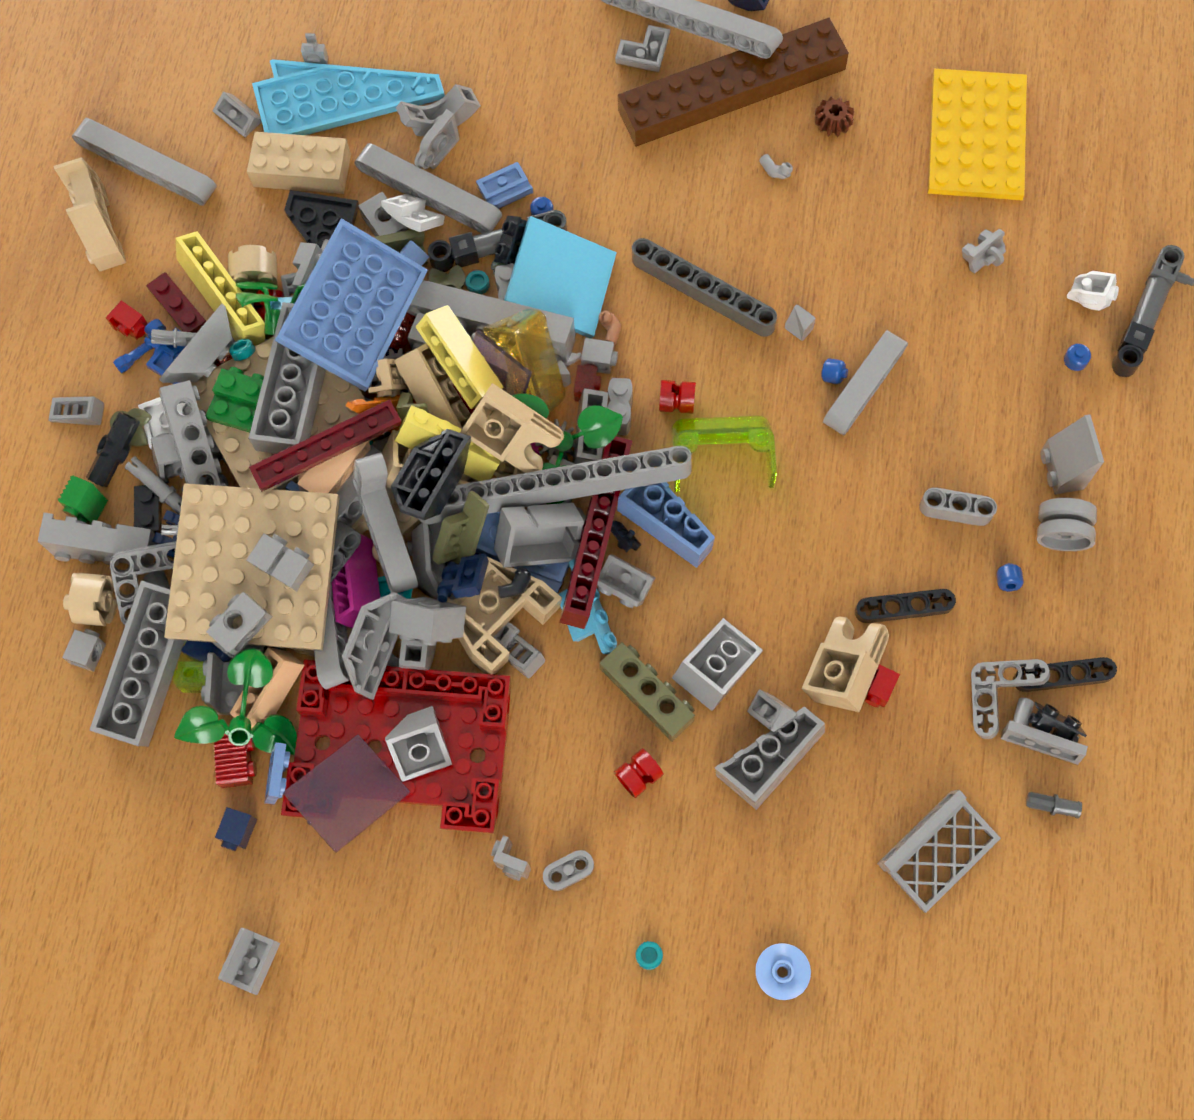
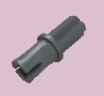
M1029 792L1026 797V806L1028 808L1047 811L1053 816L1061 814L1078 819L1081 816L1082 802L1080 801L1076 802L1059 798L1057 794L1049 796Z

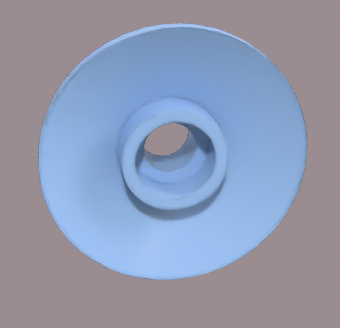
M779 943L768 947L761 953L756 963L755 974L760 988L768 996L778 1000H790L802 994L807 988L811 977V968L807 957L800 949L790 944ZM780 967H784L787 970V976L784 978L779 977L777 974V970Z

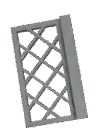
M960 790L951 791L877 863L884 872H888L925 913L1001 839L965 800L967 797ZM962 807L969 814V826L956 825V813ZM951 819V825H946V823ZM941 828H951V844L937 843V832ZM956 828L969 829V845L956 844ZM975 829L984 830L991 838L984 846L975 845ZM922 846H932V862H919V849ZM937 847H951V863H937ZM956 847L969 848V860L965 864H956ZM913 856V862L908 861ZM904 864L913 865V881H904L897 873ZM919 865L932 866V882L918 881ZM937 866H951V878L946 883L937 882ZM908 884H913V890ZM918 884L932 885V897L926 903L918 896ZM937 885H943V886L937 891Z

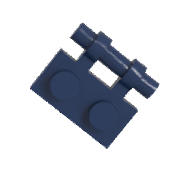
M486 554L461 557L460 564L449 562L441 575L443 580L437 588V600L445 603L452 593L455 599L480 595L489 563Z

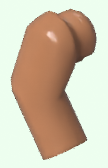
M604 310L599 314V320L607 331L605 341L614 342V346H616L621 323L613 313Z

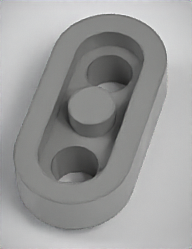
M578 850L549 864L543 872L545 885L550 890L560 891L588 877L594 869L593 858L588 852ZM578 861L586 863V867L583 870L576 868ZM554 873L562 875V879L559 882L552 880Z

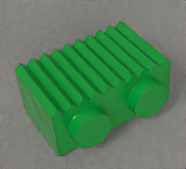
M70 476L71 480L65 485L66 489H63V493L60 494L61 498H58L59 503L64 507L62 511L69 516L76 517L79 521L91 525L93 520H98L108 500L91 482L76 476Z

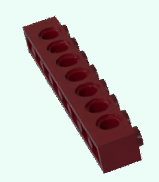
M616 436L608 445L604 446L602 459L629 455L632 440ZM620 490L591 495L559 623L585 629L590 617Z

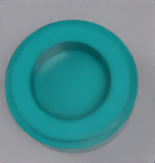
M475 270L466 277L465 283L469 292L482 295L488 291L490 282L485 272Z
M250 339L238 340L229 349V353L235 361L245 360L255 352V346Z
M647 941L639 945L636 950V961L640 967L646 970H653L661 964L663 952L657 943Z

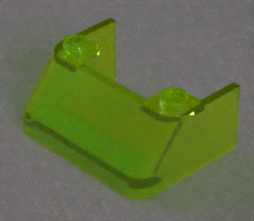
M762 416L689 418L677 420L673 424L672 447H687L691 454L697 450L698 445L749 443L753 450L766 452L769 488H774L777 475L775 441L770 423L766 418ZM675 480L674 492H679L680 480Z

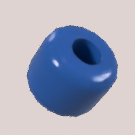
M538 197L530 205L531 216L554 210L552 201L546 197Z
M1083 344L1072 345L1064 355L1065 365L1073 371L1083 370L1091 359L1089 348Z
M828 358L824 362L821 372L824 382L840 384L844 378H847L848 369H846L844 361Z
M1008 563L997 570V584L1001 590L1012 592L1023 586V572L1018 565Z

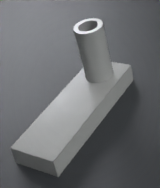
M1019 698L1013 721L1010 720L1003 729L1001 739L1078 765L1086 756L1088 746L1029 727L1028 719L1032 714L1034 702L1028 698Z

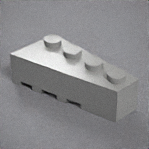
M806 707L797 711V715L775 732L770 731L766 735L763 734L753 744L744 750L741 749L731 759L715 767L716 776L756 810L825 733V723Z

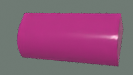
M361 535V542L331 582L336 622L350 628L354 627L362 606L381 598L376 560L372 554L373 540Z

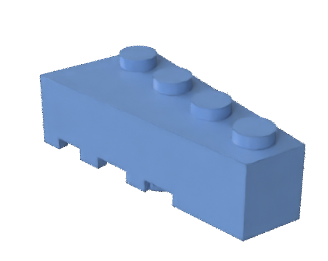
M667 482L625 489L619 496L617 511L697 568L712 551L715 537L699 518L687 509L685 502L673 493Z

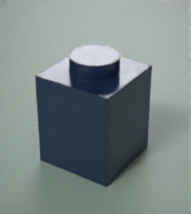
M226 807L215 838L222 841L221 847L236 851L237 847L246 850L257 819L252 815Z

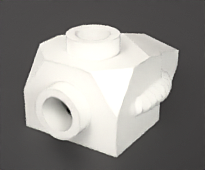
M1091 271L1087 274L1078 275L1074 279L1072 289L1067 294V299L1078 302L1083 307L1099 311L1109 307L1112 300L1115 301L1118 296L1119 287L1116 286V274Z

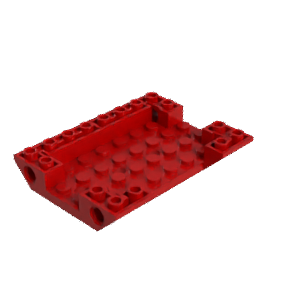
M315 660L303 661L304 667L302 669L296 711L300 714L294 762H289L287 769L286 788L281 809L282 816L335 820L343 798L442 806L440 829L494 834L500 807L510 713V676L386 666L375 697L372 700L356 693L351 680L330 689H324L317 677ZM433 706L452 765L402 782L385 737L408 714ZM322 737L330 739V745L325 750L317 748V742ZM373 741H379L382 744L381 751L377 754H370L368 752V746ZM475 750H483L485 752V759L480 763L473 762L471 754Z

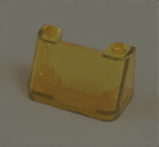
M535 308L525 309L483 328L486 340L493 339L499 345L496 347L497 352L506 353L517 394H530L539 397L546 403L549 414L564 401L565 387L560 375L547 320L540 310Z

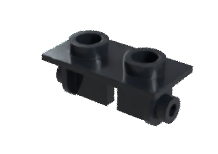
M507 216L502 225L500 242L495 249L494 262L505 265L515 264L519 251V246H516L515 243L516 241L521 243L527 223L526 220L521 219L522 217Z
M1037 702L1034 703L1038 711L1036 714L1032 713L1028 719L1033 728L1050 733L1053 727H1055L1053 735L1076 743L1079 740L1078 734L1084 737L1087 736L1081 727L1082 723L1075 717L1068 715L1066 718L1049 704L1043 706Z

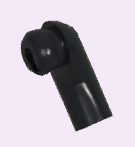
M520 567L516 569V575L510 584L498 586L500 599L521 595L525 592L531 581V574L526 568Z

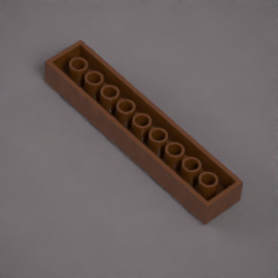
M830 17L782 34L783 41L769 58H761L738 50L618 94V111L635 147L846 70L849 52Z

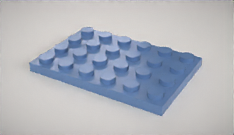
M341 218L275 341L359 389L366 391L376 373V368L378 367L377 360L384 358L428 270Z

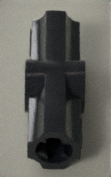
M118 413L108 435H104L97 446V456L86 476L88 480L102 487H108L118 465L123 464L129 454V444L140 424L139 420L126 413Z

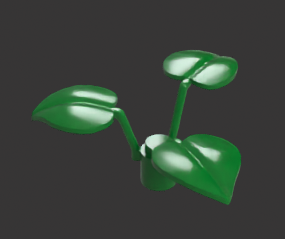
M266 282L236 283V286L242 291L246 289H260L264 293H236V300L242 307L254 302H264L266 311L264 334L275 335L281 309L271 308L270 301H278V298L270 296L268 289L278 290V286ZM305 284L297 286L290 303L295 304Z
M530 394L511 395L547 419L549 416V409L546 403L539 397ZM595 405L585 408L580 413L577 421L581 432L572 435L567 431H563L564 438L555 447L559 450L556 464L543 463L542 470L562 467L560 463L564 451L570 450L574 445V440L581 436H584V442L589 448L596 449L608 445L618 434L623 416L603 406ZM565 500L546 504H561Z
M254 648L239 652L228 665L227 674L229 681L235 685H244L240 715L234 717L228 726L224 719L218 720V713L214 709L206 706H196L189 709L183 715L174 735V738L181 741L208 744L220 740L226 734L229 741L236 746H243L252 738L254 745L259 750L271 753L275 743L286 744L285 751L290 752L291 755H295L297 742L295 727L284 716L269 715L264 723L257 722L252 728L251 721L245 717L249 686L254 688L263 687L270 682L273 676V666L270 660L260 650Z

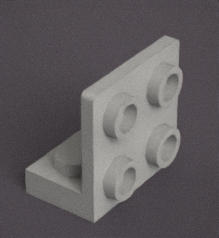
M208 653L207 660L203 663L206 685L202 686L201 689L202 701H204L205 705L214 709L218 715H231L230 712L241 695L244 685H235L229 681L227 670L230 662H223L215 653Z

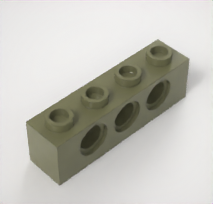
M621 642L599 663L600 670L673 742L694 722V708L686 700L681 702L674 695L676 693L675 689L667 681L662 683L656 677L658 675L657 671L649 663L644 665L638 659L640 657L639 653L631 645L626 647ZM628 667H633L638 671L633 677H628L623 672ZM651 685L656 689V692L652 695H645L641 690L644 686ZM669 703L674 707V711L665 714L661 712L660 706Z

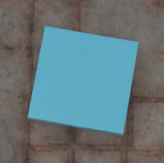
M530 216L526 223L504 300L574 318L575 332L585 337L593 338L617 252Z

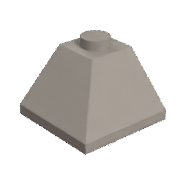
M433 706L408 714L385 737L402 782L452 765Z

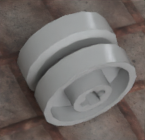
M1074 498L1049 499L1040 504L1038 519L1041 524L1037 528L1038 544L1059 551H1081L1092 548L1095 545L1096 530L1092 527L1097 522V508L1095 505Z

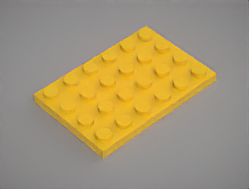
M934 68L928 194L1023 200L1025 190L1027 75Z

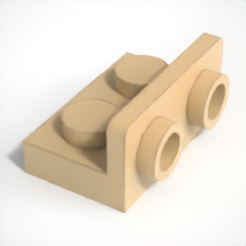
M395 359L377 360L376 374L382 386L368 388L369 393H377L378 397H395L396 395H401V391L409 390L405 380L398 373L394 362Z

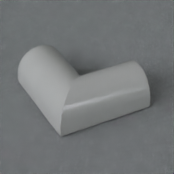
M648 25L643 44L621 39L615 57L616 64L659 72L669 40L670 29Z

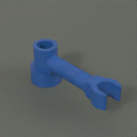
M155 319L146 325L144 332L148 335L151 334L152 329L166 330V327L159 319ZM144 342L129 354H124L115 359L113 363L121 373H124L134 364V361L153 347Z

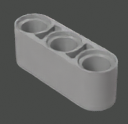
M942 488L928 489L919 504L921 513L927 517L977 526L987 525L997 511L996 502L988 496ZM927 500H935L938 506L930 505ZM952 504H960L963 510H956ZM978 508L986 509L988 515L981 514Z

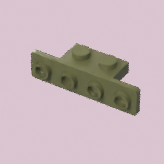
M474 491L468 493L463 512L448 516L441 523L440 533L432 560L438 565L445 562L447 564L449 562L460 564L461 557L473 556L475 554L489 504Z

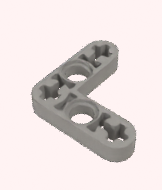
M1032 659L982 662L973 667L971 672L973 726L979 737L992 739L999 732L997 688L1045 684L1050 678V670L1044 661ZM1037 666H1040L1041 671H1045V673L1040 674V678H1035L1034 674H1026L1027 679L1023 680L1021 667H1025L1026 672L1035 671ZM1009 667L1018 670L1017 678L1011 681L1003 677L1005 669ZM999 668L998 676L1000 681H996L995 676H987L986 681H982L980 677H977L984 669H986L988 674H996L994 669ZM988 694L992 697L993 701L989 707L984 708L978 705V699L981 695ZM979 712L988 714L990 725H994L989 728L988 733L979 728V726L984 725L983 714L978 715Z

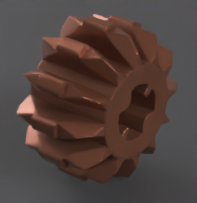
M830 96L828 101L822 100L820 106H817L815 111V125L819 126L820 132L827 131L828 137L831 133H835L837 137L841 132L846 134L854 122V108L850 107L849 101L842 102L841 96L837 100H834L832 96Z

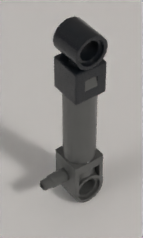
M551 210L532 216L551 225H559L558 228L567 231L566 217L561 211ZM502 229L472 236V232L449 237L450 244L444 240L432 242L428 248L432 268L447 272L453 267L454 261L455 265L460 267L479 263V258L495 254V249L502 235ZM516 241L515 245L520 247L521 243ZM439 255H445L442 258H437Z
M1175 245L1165 246L1152 265L1145 282V289L1118 347V354L1112 362L1113 371L1120 377H1130L1133 375L1143 361V355L1147 351L1155 332L1154 327L1175 281L1194 286V278L1179 272L1185 256L1181 248ZM1124 359H1128L1131 362V364L1125 362Z

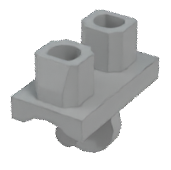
M985 229L978 237L979 245L977 247L968 243L962 248V257L969 262V270L975 274L985 265L989 266L992 263L995 266H1000L1004 262L1002 255L1006 252L1003 242L1004 231L998 229L993 233Z

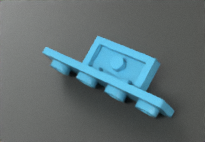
M575 559L569 561L571 571L573 570ZM596 588L590 617L585 629L567 626L572 640L576 642L595 633L602 654H609L617 647V640L610 630L608 615L601 606L600 594ZM567 589L558 594L562 597L561 609H563Z

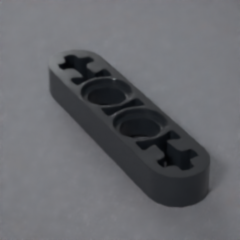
M948 589L867 597L858 602L855 608V615L863 623L942 615L949 613L953 609L956 598ZM941 596L944 597V600H949L946 607H943L942 603H934L932 609H930L929 597H931V602H937ZM919 598L924 602L925 608L917 611L912 608L911 601ZM890 601L896 602L899 605V612L895 614L889 613L885 608V604ZM878 603H881L880 611L882 615H879V610H873L870 616H866V612H861L864 605H868L869 609H877Z
M1107 657L1047 664L1049 670H1054L1058 673V682L1051 683L1047 681L1043 685L1019 686L1016 688L1022 692H1032L1106 683L1116 675L1117 666L1112 659ZM1101 664H1103L1104 668L1109 669L1106 676H1104L1103 672H1094L1091 675V670H1097L1101 667ZM1040 666L1035 667L1033 672H1026L1025 667L1021 668L1023 675L1024 673L1034 674L1036 677L1038 675L1037 671H1039L1040 678V674L1045 673V671H1041ZM1072 667H1080L1084 671V678L1081 680L1075 679L1071 674ZM1018 671L1015 673L1013 680L1017 678Z

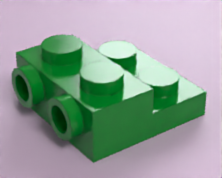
M230 367L229 370L221 368L212 389L215 395L205 415L206 419L250 433L264 376L254 373L250 377L244 375V372L236 367Z

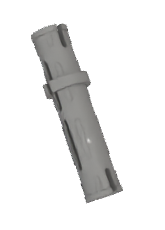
M136 456L131 458L132 462L128 461L125 469L160 498L159 501L161 503H166L180 515L182 497L176 493V489L173 486L169 487L138 460Z

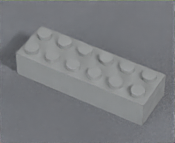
M282 303L249 435V440L256 451L277 454L310 438L326 369L275 341L294 305L293 303Z
M145 581L140 582L89 731L136 746L149 747L185 641L164 638L170 589Z

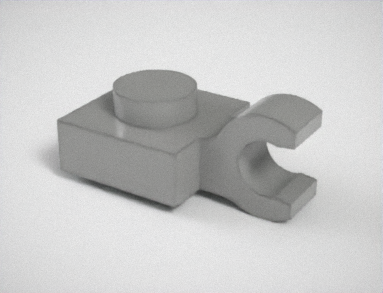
M306 33L307 43H302L301 46L304 62L328 64L329 58L325 45L317 43L315 34Z

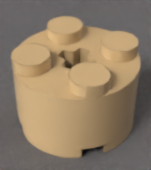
M260 245L240 246L237 252L233 253L232 250L228 254V274L235 283L266 282L277 285L276 254L273 251L272 254L267 252L266 247ZM246 289L242 292L256 293L260 289Z
M87 573L72 574L69 594H66L63 600V607L65 610H69L72 623L106 626V624H110L113 621L117 610V600L113 599V591L115 590L112 576Z

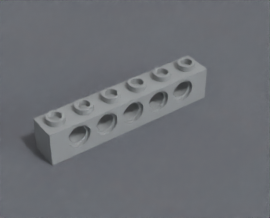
M189 380L160 387L158 391L186 484H199V478L205 475L211 478L212 485L226 486L225 483H220L218 474L222 473L218 459H213L211 449H214L212 437L210 434L206 435L204 425H207L205 413L203 410L199 411L196 402L200 400L197 386H192ZM180 403L188 404L191 408V413L187 416L180 415L177 411V405ZM188 427L195 428L198 432V438L196 440H188L184 435V430ZM196 451L202 452L205 456L204 464H195L191 459L192 453Z

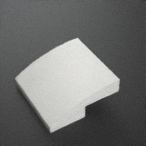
M403 194L381 201V206L388 214L412 230L422 232L444 224V215L425 210L426 200Z

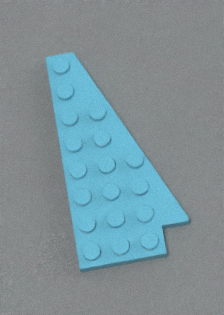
M274 59L270 60L274 78L252 83L264 132L308 135L396 112V107L401 101L419 106L438 101L445 96L439 74Z

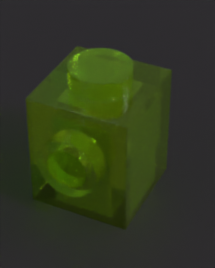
M178 661V669L174 671L173 681L183 693H201L202 686L206 685V676L203 673L204 662Z

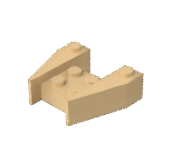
M82 157L54 166L55 171L69 191L74 207L66 209V212L87 250L86 256L89 263L95 264L99 272L125 264L126 259L122 245L113 231L106 206L110 204L105 187L97 173Z
M487 557L489 563L480 595L457 598L453 601L448 598L447 602L466 606L463 637L458 639L474 665L484 674L495 675L508 662L510 652L493 637L522 607L543 625L560 608L562 597L544 581L531 576V581L523 594L500 599L498 586L510 584L516 575V569L512 567L503 568L501 562Z

